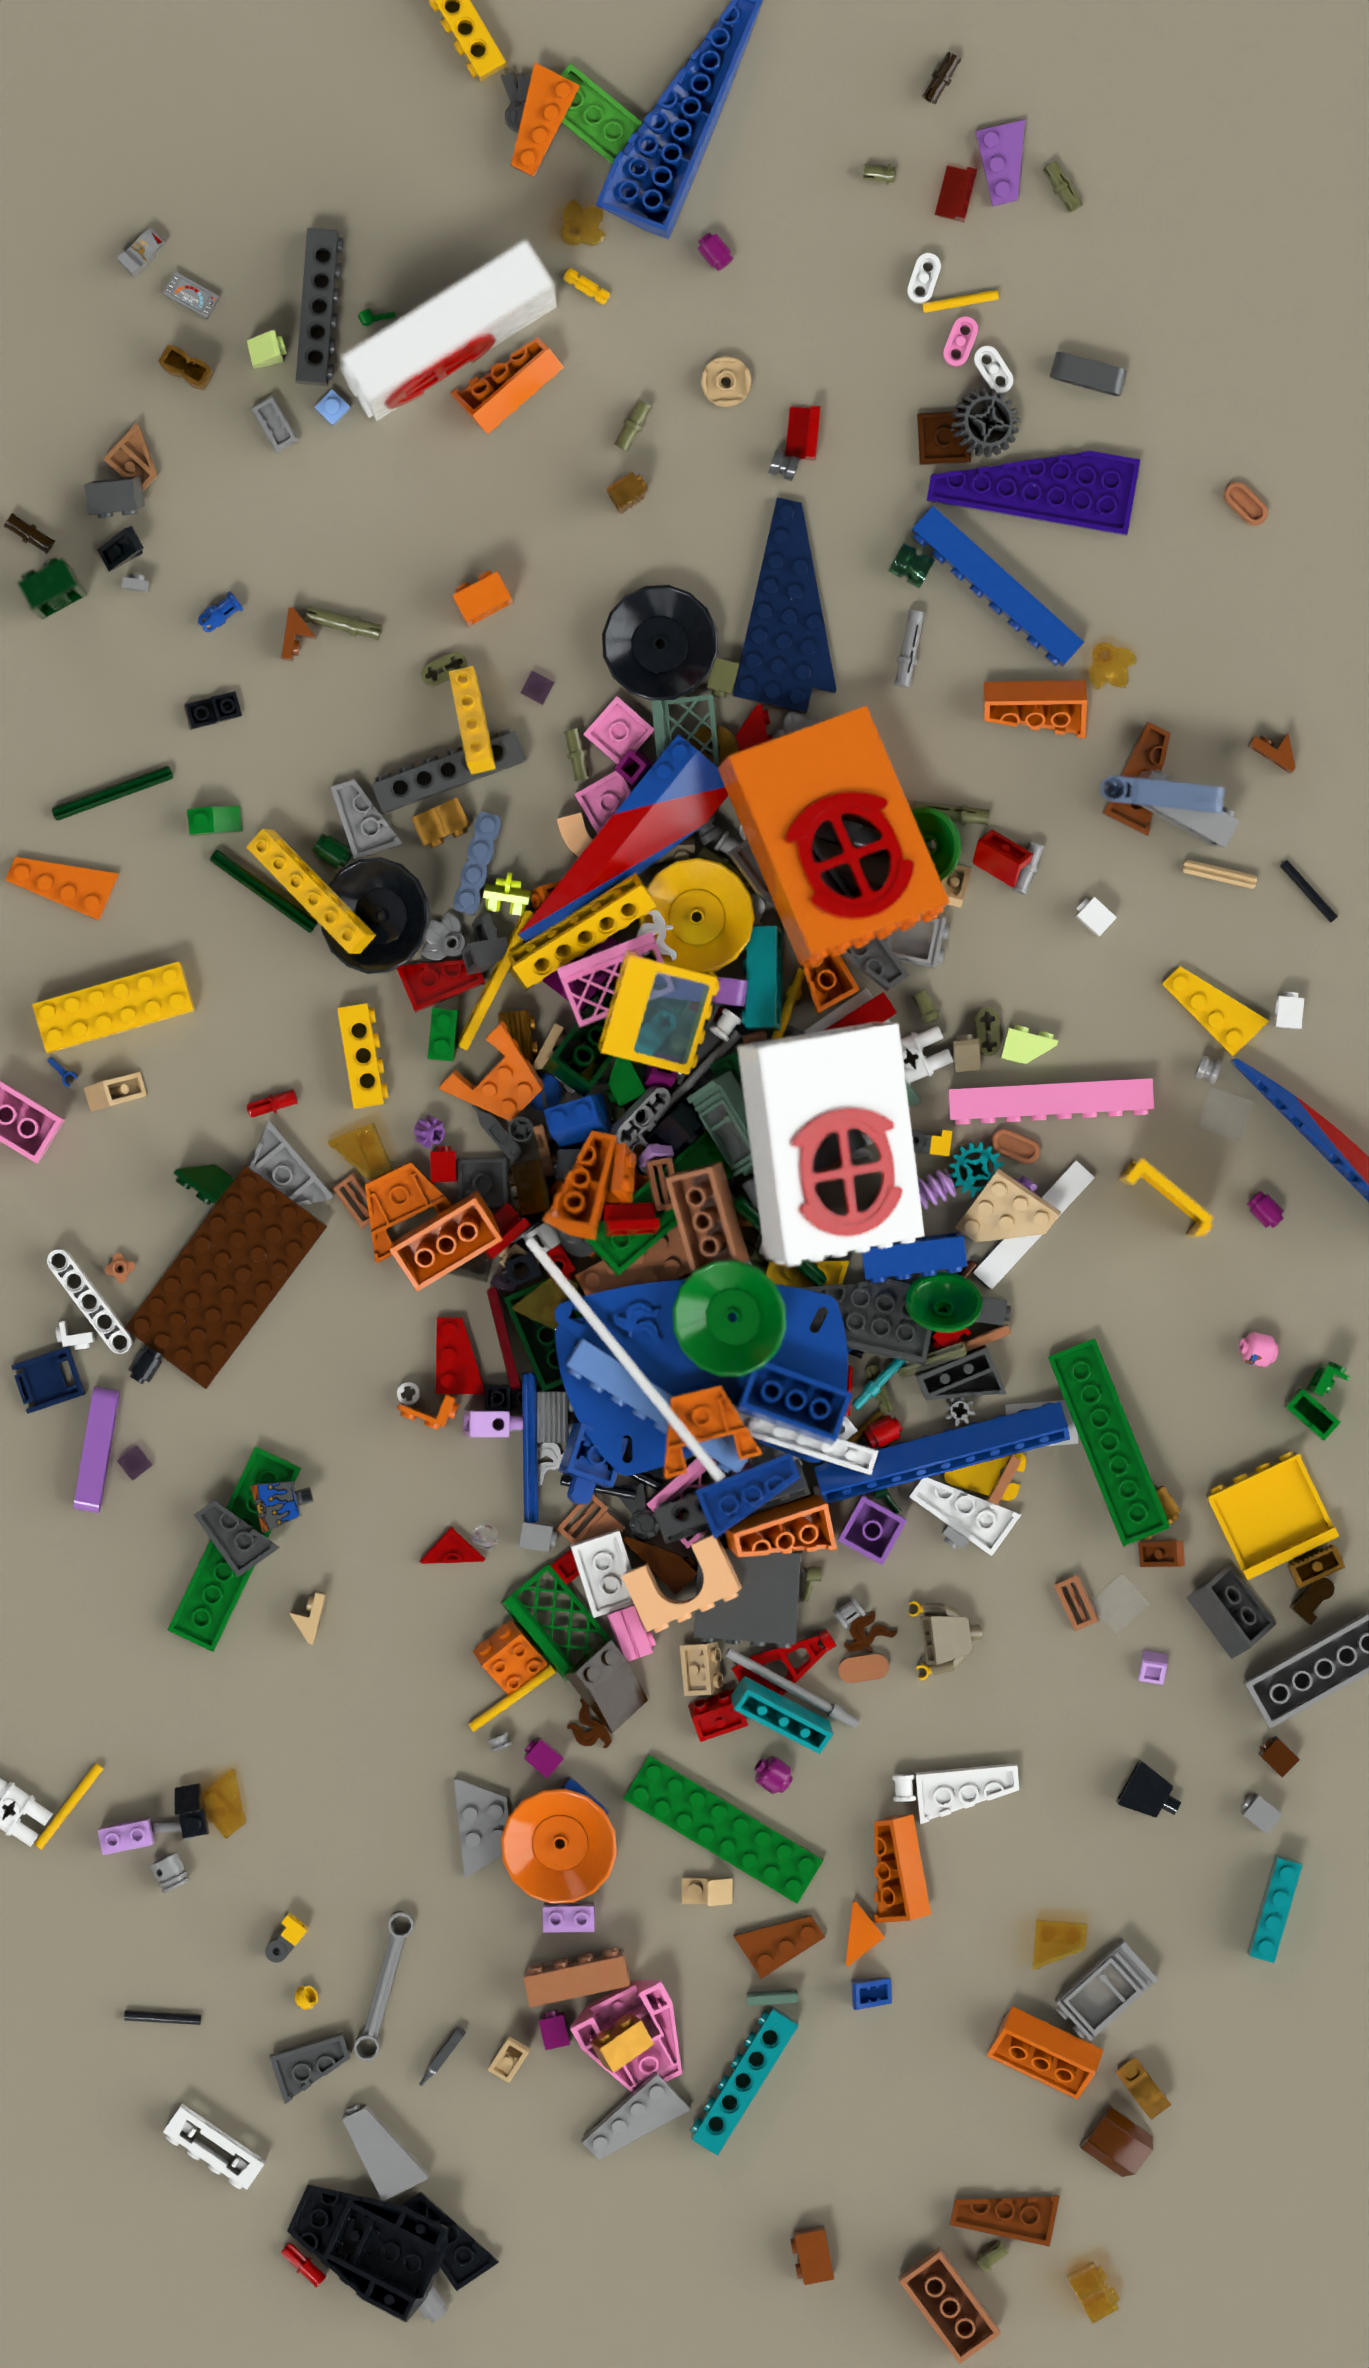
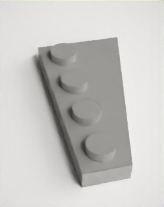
M655 2072L581 2140L600 2160L691 2110V2107Z

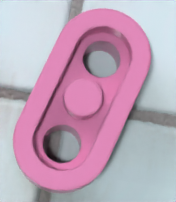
M960 317L955 321L945 345L943 357L945 362L952 367H959L965 364L976 339L978 325L971 317ZM966 326L970 329V333L963 335L960 329ZM958 350L961 356L955 359L951 356V352Z

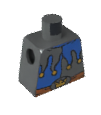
M293 1481L251 1485L263 1533L302 1516L300 1505L314 1502L311 1488L308 1487L296 1491Z

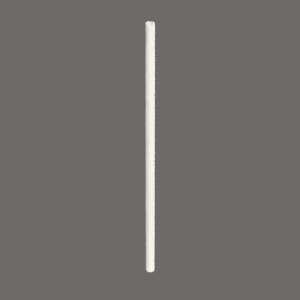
M534 1237L527 1240L525 1244L715 1481L718 1482L725 1475Z

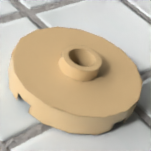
M722 356L713 359L707 364L702 372L701 387L703 394L711 403L719 407L728 408L736 406L745 400L750 392L752 379L749 369L743 362L735 357ZM724 378H728L731 381V384L727 387L721 384Z

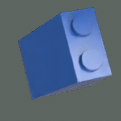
M602 1093L586 1096L543 1110L550 1135L562 1149H582L591 1131L607 1134L611 1132L612 1125Z

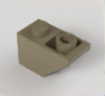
M973 1034L957 1036V1041L951 1042L954 1073L981 1070L979 1039H973Z

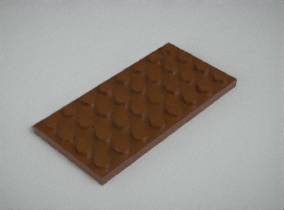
M246 1165L126 1325L125 1329L143 1343L162 1354L163 1358L207 1389L328 1226Z

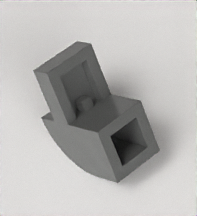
M490 914L479 917L472 924L477 942L469 943L461 951L468 975L489 970L504 957L507 951V936L497 938V927L492 921Z

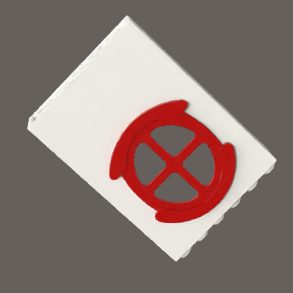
M525 240L342 356L344 364L340 367L346 382L354 396H358L361 407L368 418L374 416L375 420L378 421L398 407L419 398L430 387L450 376L469 362L477 361L488 350L555 309L557 305L554 284Z
M870 1022L739 1045L738 1053L765 1259L774 1260L775 1264L786 1263V1266L801 1264L803 1259L821 1261L824 1260V1255L832 1254V1257L846 1256L847 1251L855 1250V1253L870 1251V1246L888 1248L893 1246L892 1242L900 1241V1244L916 1242L915 1238L924 1236L898 1023ZM849 1129H858L873 1141L880 1156L877 1162L856 1166L851 1164L847 1135ZM836 1132L841 1158L840 1168L814 1173L812 1164L819 1144L829 1133ZM880 1171L882 1181L875 1200L865 1211L858 1212L853 1183L854 1177L860 1174ZM838 1178L843 1180L847 1206L845 1215H836L822 1204L815 1191L816 1183Z

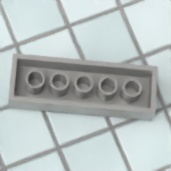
M1369 1610L1242 1681L1269 1728L1276 1726L1369 1673Z

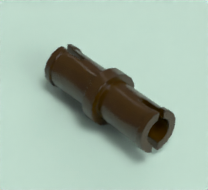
M947 52L938 70L933 72V79L922 95L926 101L936 104L945 86L950 85L952 81L950 78L961 62V59L952 53L951 55L950 52Z
M13 513L4 525L5 528L23 538L22 541L24 543H31L45 552V554L49 553L55 543L54 539L37 530L36 525H29Z

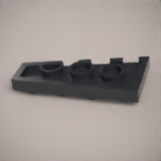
M421 2191L401 2204L449 2228L448 2249L440 2268L456 2291L499 2263V2260Z

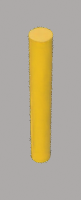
M996 289L922 303L923 313L998 300L999 296Z

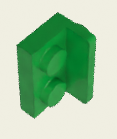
M1329 1361L1328 1364L1320 1362L1306 1389L1323 1397L1324 1393L1328 1394L1335 1383V1380L1332 1379L1334 1376L1348 1381L1350 1376L1345 1374L1347 1369L1334 1362Z

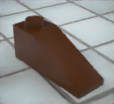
M628 1535L623 1538V1541L644 1563H648L650 1569L675 1595L698 1573L695 1570L698 1565L688 1555L684 1558L679 1553Z

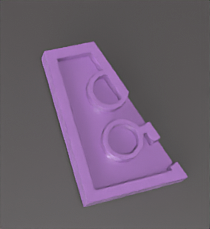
M1025 120L975 132L992 207L1018 200Z

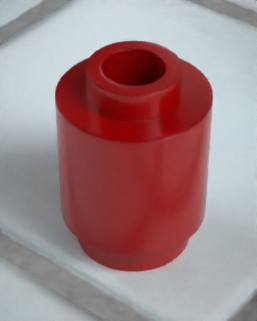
M887 1415L868 1425L867 1429L862 1432L871 1449L875 1447L879 1449L900 1438L899 1432L902 1431V1427L896 1417L892 1419L890 1415Z

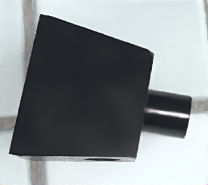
M1140 1759L1116 1800L1117 1804L1155 1818H1157L1161 1809L1175 1815L1181 1805V1801L1170 1796L1174 1786Z

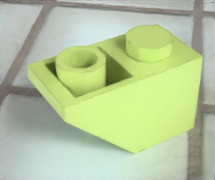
M275 330L247 340L254 369L284 362L282 355L287 354L284 339L282 336H277Z
M1014 1025L1013 1029H1007L1000 1058L1025 1065L1057 1046L1058 1040L1053 1039V1034L1039 1031L1038 1035L1028 1033L1029 1028Z

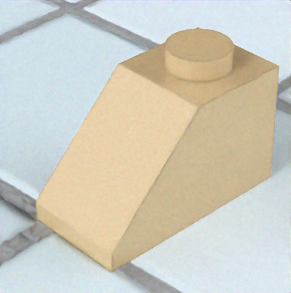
M140 1072L102 1081L84 1088L91 1112L147 1096Z

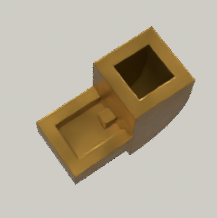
M1136 2057L1116 2071L1128 2091L1151 2120L1171 2106L1169 2100Z

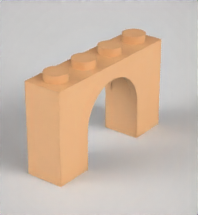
M710 1534L691 1544L704 1575L702 1590L692 1599L678 1601L667 1597L658 1587L648 1563L629 1570L622 1575L647 1632L653 1629L655 1633L669 1627L668 1622L677 1619L678 1623L692 1617L691 1612L700 1609L701 1612L715 1607V1601L723 1598L724 1602H727L738 1596L737 1592L741 1590L742 1586L719 1537L714 1539L713 1534Z

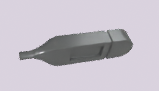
M472 1105L477 1112L480 1125L498 1147L503 1150L509 1159H518L522 1153L521 1148L493 1115Z
M459 2026L430 2063L423 2079L419 2083L420 2086H423L440 2069L466 2034V2031Z

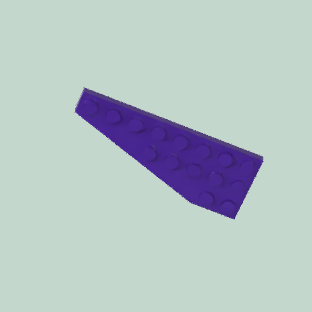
M1085 451L1043 459L1039 458L990 467L933 474L930 477L926 501L1127 536L1140 459Z

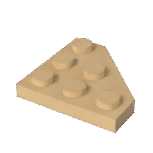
M997 1169L955 1228L975 1242L1042 1235L1047 1233L1059 1217L1061 1211L1000 1169Z

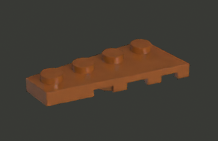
M1146 722L1120 776L1138 778L1141 771H1150L1151 769L1162 771L1171 733L1150 722ZM1107 801L1102 814L1149 836L1152 812L1137 804Z
M1060 2196L954 2200L949 2225L1050 2247Z

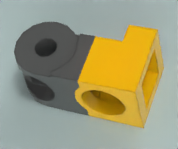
M911 1130L914 1152L941 1156L950 1155L952 1131L942 1130L940 1137L925 1135L919 1130Z
M290 1912L281 1922L286 1928L278 1938L272 1939L266 1947V1957L275 1963L282 1962L309 1929L308 1926Z

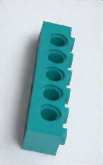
M773 2006L770 2011L764 2010L757 2022L760 2024L757 2032L751 2031L744 2043L747 2048L742 2055L738 2053L730 2065L733 2067V2070L729 2077L727 2075L722 2077L717 2086L720 2089L719 2093L715 2098L712 2096L709 2098L704 2107V2110L707 2111L702 2120L697 2118L690 2129L693 2132L692 2140L717 2156L799 2026L797 2021ZM767 2030L776 2032V2040L771 2043L764 2041L762 2038L764 2032ZM753 2052H760L764 2059L759 2064H753L750 2062L749 2056ZM739 2074H747L750 2077V2082L745 2086L737 2084L735 2079ZM725 2096H734L737 2100L736 2104L733 2107L724 2106L722 2100ZM713 2117H719L723 2120V2125L718 2129H713L709 2126V2120Z

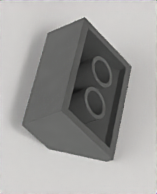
M1232 1563L1226 1565L1186 1597L1231 1659L1250 1649L1276 1625Z

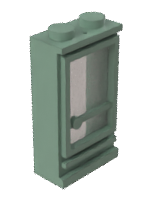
M729 1071L712 1080L686 1099L689 1104L693 1103L695 1111H698V1116L731 1171L733 1170L732 1176L735 1177L742 1172L744 1176H747L754 1170L744 1092L732 1072Z

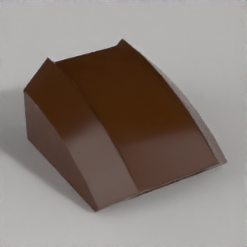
M1109 2104L1100 2120L1079 2146L1121 2177L1135 2175L1153 2151V2136Z

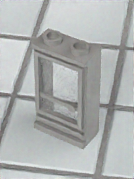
M938 917L927 923H924L922 919L915 923L913 928L903 932L899 928L884 940L900 962L935 969L937 964H942L944 949H940L942 939H947L949 924H945L946 918Z
M1122 1939L1055 1999L1058 2004L1056 2010L1065 2020L1070 2018L1076 2024L1073 2029L1082 2039L1087 2037L1092 2041L1098 2033L1159 1979Z

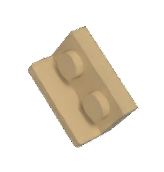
M718 1642L680 1645L684 1696L713 1695L722 1692L724 1677L720 1668L722 1654Z

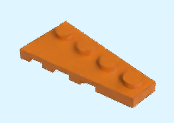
M534 62L511 162L512 167L533 178L580 88V85Z
M15 857L5 880L100 921L119 873Z

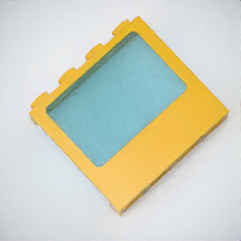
M626 950L599 1040L598 1048L600 1052L689 1075L691 1068L694 1069L697 1063V1046L702 1044L704 1040L705 1030L703 1026L705 1020H709L712 1013V1005H710L712 996H716L720 982L717 981L718 978L715 973L709 971L708 974L688 970L642 958L636 952Z

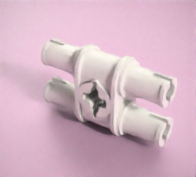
M938 1025L918 1034L911 1032V1035L900 1039L904 1076L910 1085L912 1082L928 1075L931 1077L934 1074L933 1071L954 1062L948 1049L929 1057L924 1056L922 1053L924 1047L944 1039ZM906 1048L912 1055H917V1059L914 1060L915 1069L910 1063L905 1064L904 1059L907 1058Z
M0 1778V1829L6 1833V1836L13 1835L31 1847L39 1834L21 1823L20 1817L22 1814H27L45 1826L53 1813L35 1802L33 1795H28L15 1786L14 1782L7 1783ZM16 1801L13 1809L16 1813L12 1812L5 1817L7 1808L4 1805L9 1806Z

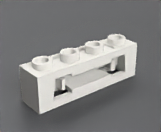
M183 2103L163 2131L166 2134L165 2138L176 2146L181 2144L187 2148L186 2153L196 2160L201 2158L208 2163L207 2167L218 2175L222 2172L230 2178L228 2180L229 2183L238 2189L243 2187L247 2190L266 2162V2160ZM198 2128L201 2129L199 2133L231 2155L238 2154L231 2166L228 2164L229 2161L201 2141L196 2138L194 2140L191 2139Z

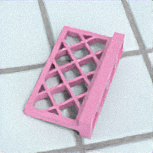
M653 932L557 969L579 1028L607 1017L609 1009L601 1006L607 992L612 995L614 991L608 988L613 977L619 976L616 970L619 963L623 962L626 950L636 952L639 957H642L644 953L654 950L657 961L664 963ZM611 966H614L613 971H611V970H609V969H607V968H609V967H611ZM602 970L611 974L606 987L592 982L596 972ZM656 973L665 978L668 987L659 991L651 988L653 993L649 995L648 1001L675 991L669 974ZM588 975H591L589 980L583 978ZM580 980L587 983L582 996L571 993L568 983ZM590 985L603 990L598 1004L585 999ZM574 998L580 1000L577 1006L574 1001ZM582 1002L596 1007L593 1016L584 1020L581 1019L579 1013ZM599 1009H602V1010L605 1011V1012H602V1013H600V1014H597L598 1011H599Z
M697 1457L686 1467L688 1473L674 1477L647 1502L646 1505L653 1512V1509L659 1508L658 1506L661 1503L673 1501L678 1495H680V1500H682L683 1491L687 1487L698 1488L699 1490L708 1486L701 1485L702 1474L707 1469ZM746 1462L744 1465L745 1469H742L740 1472L751 1469L752 1467ZM699 1477L698 1484H692ZM682 1513L679 1514V1520H682ZM708 1530L694 1535L689 1541L686 1538L680 1539V1541L688 1549L694 1541H697Z

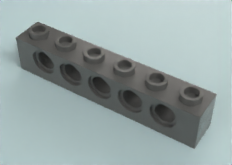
M307 228L296 368L297 384L328 386V380H333L334 365L329 364L330 354H335V339H331L332 329L337 328V314H333L334 304L339 302V288H335L336 278L341 276V263H337V254L342 253L343 238L339 237L338 230ZM328 251L331 257L329 261L321 263L317 260L318 253ZM320 276H325L329 279L328 285L324 288L315 286V280ZM319 301L327 304V309L321 314L313 311L314 304ZM315 327H322L325 330V334L322 338L315 339L311 336V331ZM314 352H319L323 355V360L319 364H312L309 362L310 355Z
M506 729L496 733V738L490 740L492 747L499 746L503 749V756L500 759L494 760L496 766L494 770L471 775L469 768L465 765V752L462 750V747H457L447 751L448 756L441 759L436 755L423 760L424 765L415 768L414 764L399 769L400 774L391 777L390 773L376 777V783H373L372 786L382 813L386 814L526 762L516 732L510 733V730ZM449 763L455 766L456 771L453 776L445 777L441 774V769L445 764ZM423 772L429 773L432 777L431 783L427 786H421L417 782L419 774ZM398 781H404L408 785V789L403 795H398L393 790L395 783Z
M799 1459L794 1460V1463L801 1478L750 1515L811 1494ZM689 1493L682 1500L676 1502H663L658 1506L659 1508L653 1509L666 1544L710 1529L705 1514L701 1511L702 1507L696 1493ZM682 1512H688V1513H689V1516H688L687 1519H685V1520H678V1519H677V1517H678V1515H679L680 1513H682Z

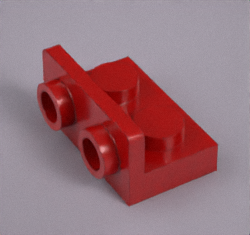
M735 1689L724 1690L718 1695L706 1699H698L688 1705L700 1742L748 1726L745 1715L733 1708L731 1695Z

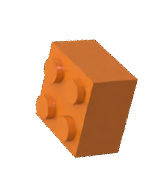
M491 570L477 577L478 582L469 585L467 582L455 589L456 593L452 595L468 627L513 603L498 571L492 574Z

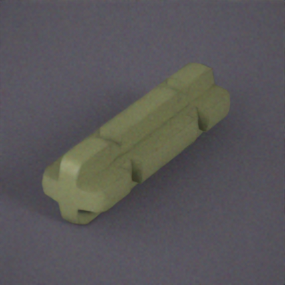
M876 1364L865 1368L866 1376L871 1381L880 1374ZM884 1384L880 1388L881 1391L875 1396L876 1401H879L878 1406L881 1413H887L894 1409L891 1399H888L889 1394Z

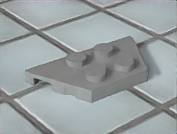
M269 1122L249 1168L300 1206L332 1199L334 1197L333 1194L276 1127Z
M456 1778L454 1779L463 1870L464 1877H468L502 1855L501 1836L509 1816L507 1796Z

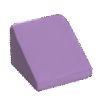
M1143 1650L1138 1681L1163 1685L1168 1665V1655L1166 1653Z

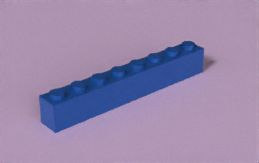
M934 506L912 528L914 533L913 539L922 547L925 545L933 550L931 555L941 564L944 562L952 567L950 572L960 581L965 579L971 584L969 589L979 598L984 596L989 600L988 606L996 614L1000 615L1003 613L1009 618L1007 623L1017 632L1022 630L1028 636L1026 640L1034 648L1038 649L1041 647L1047 653L1045 655L1047 660L1054 666L1060 664L1063 667L1083 645L1084 641Z

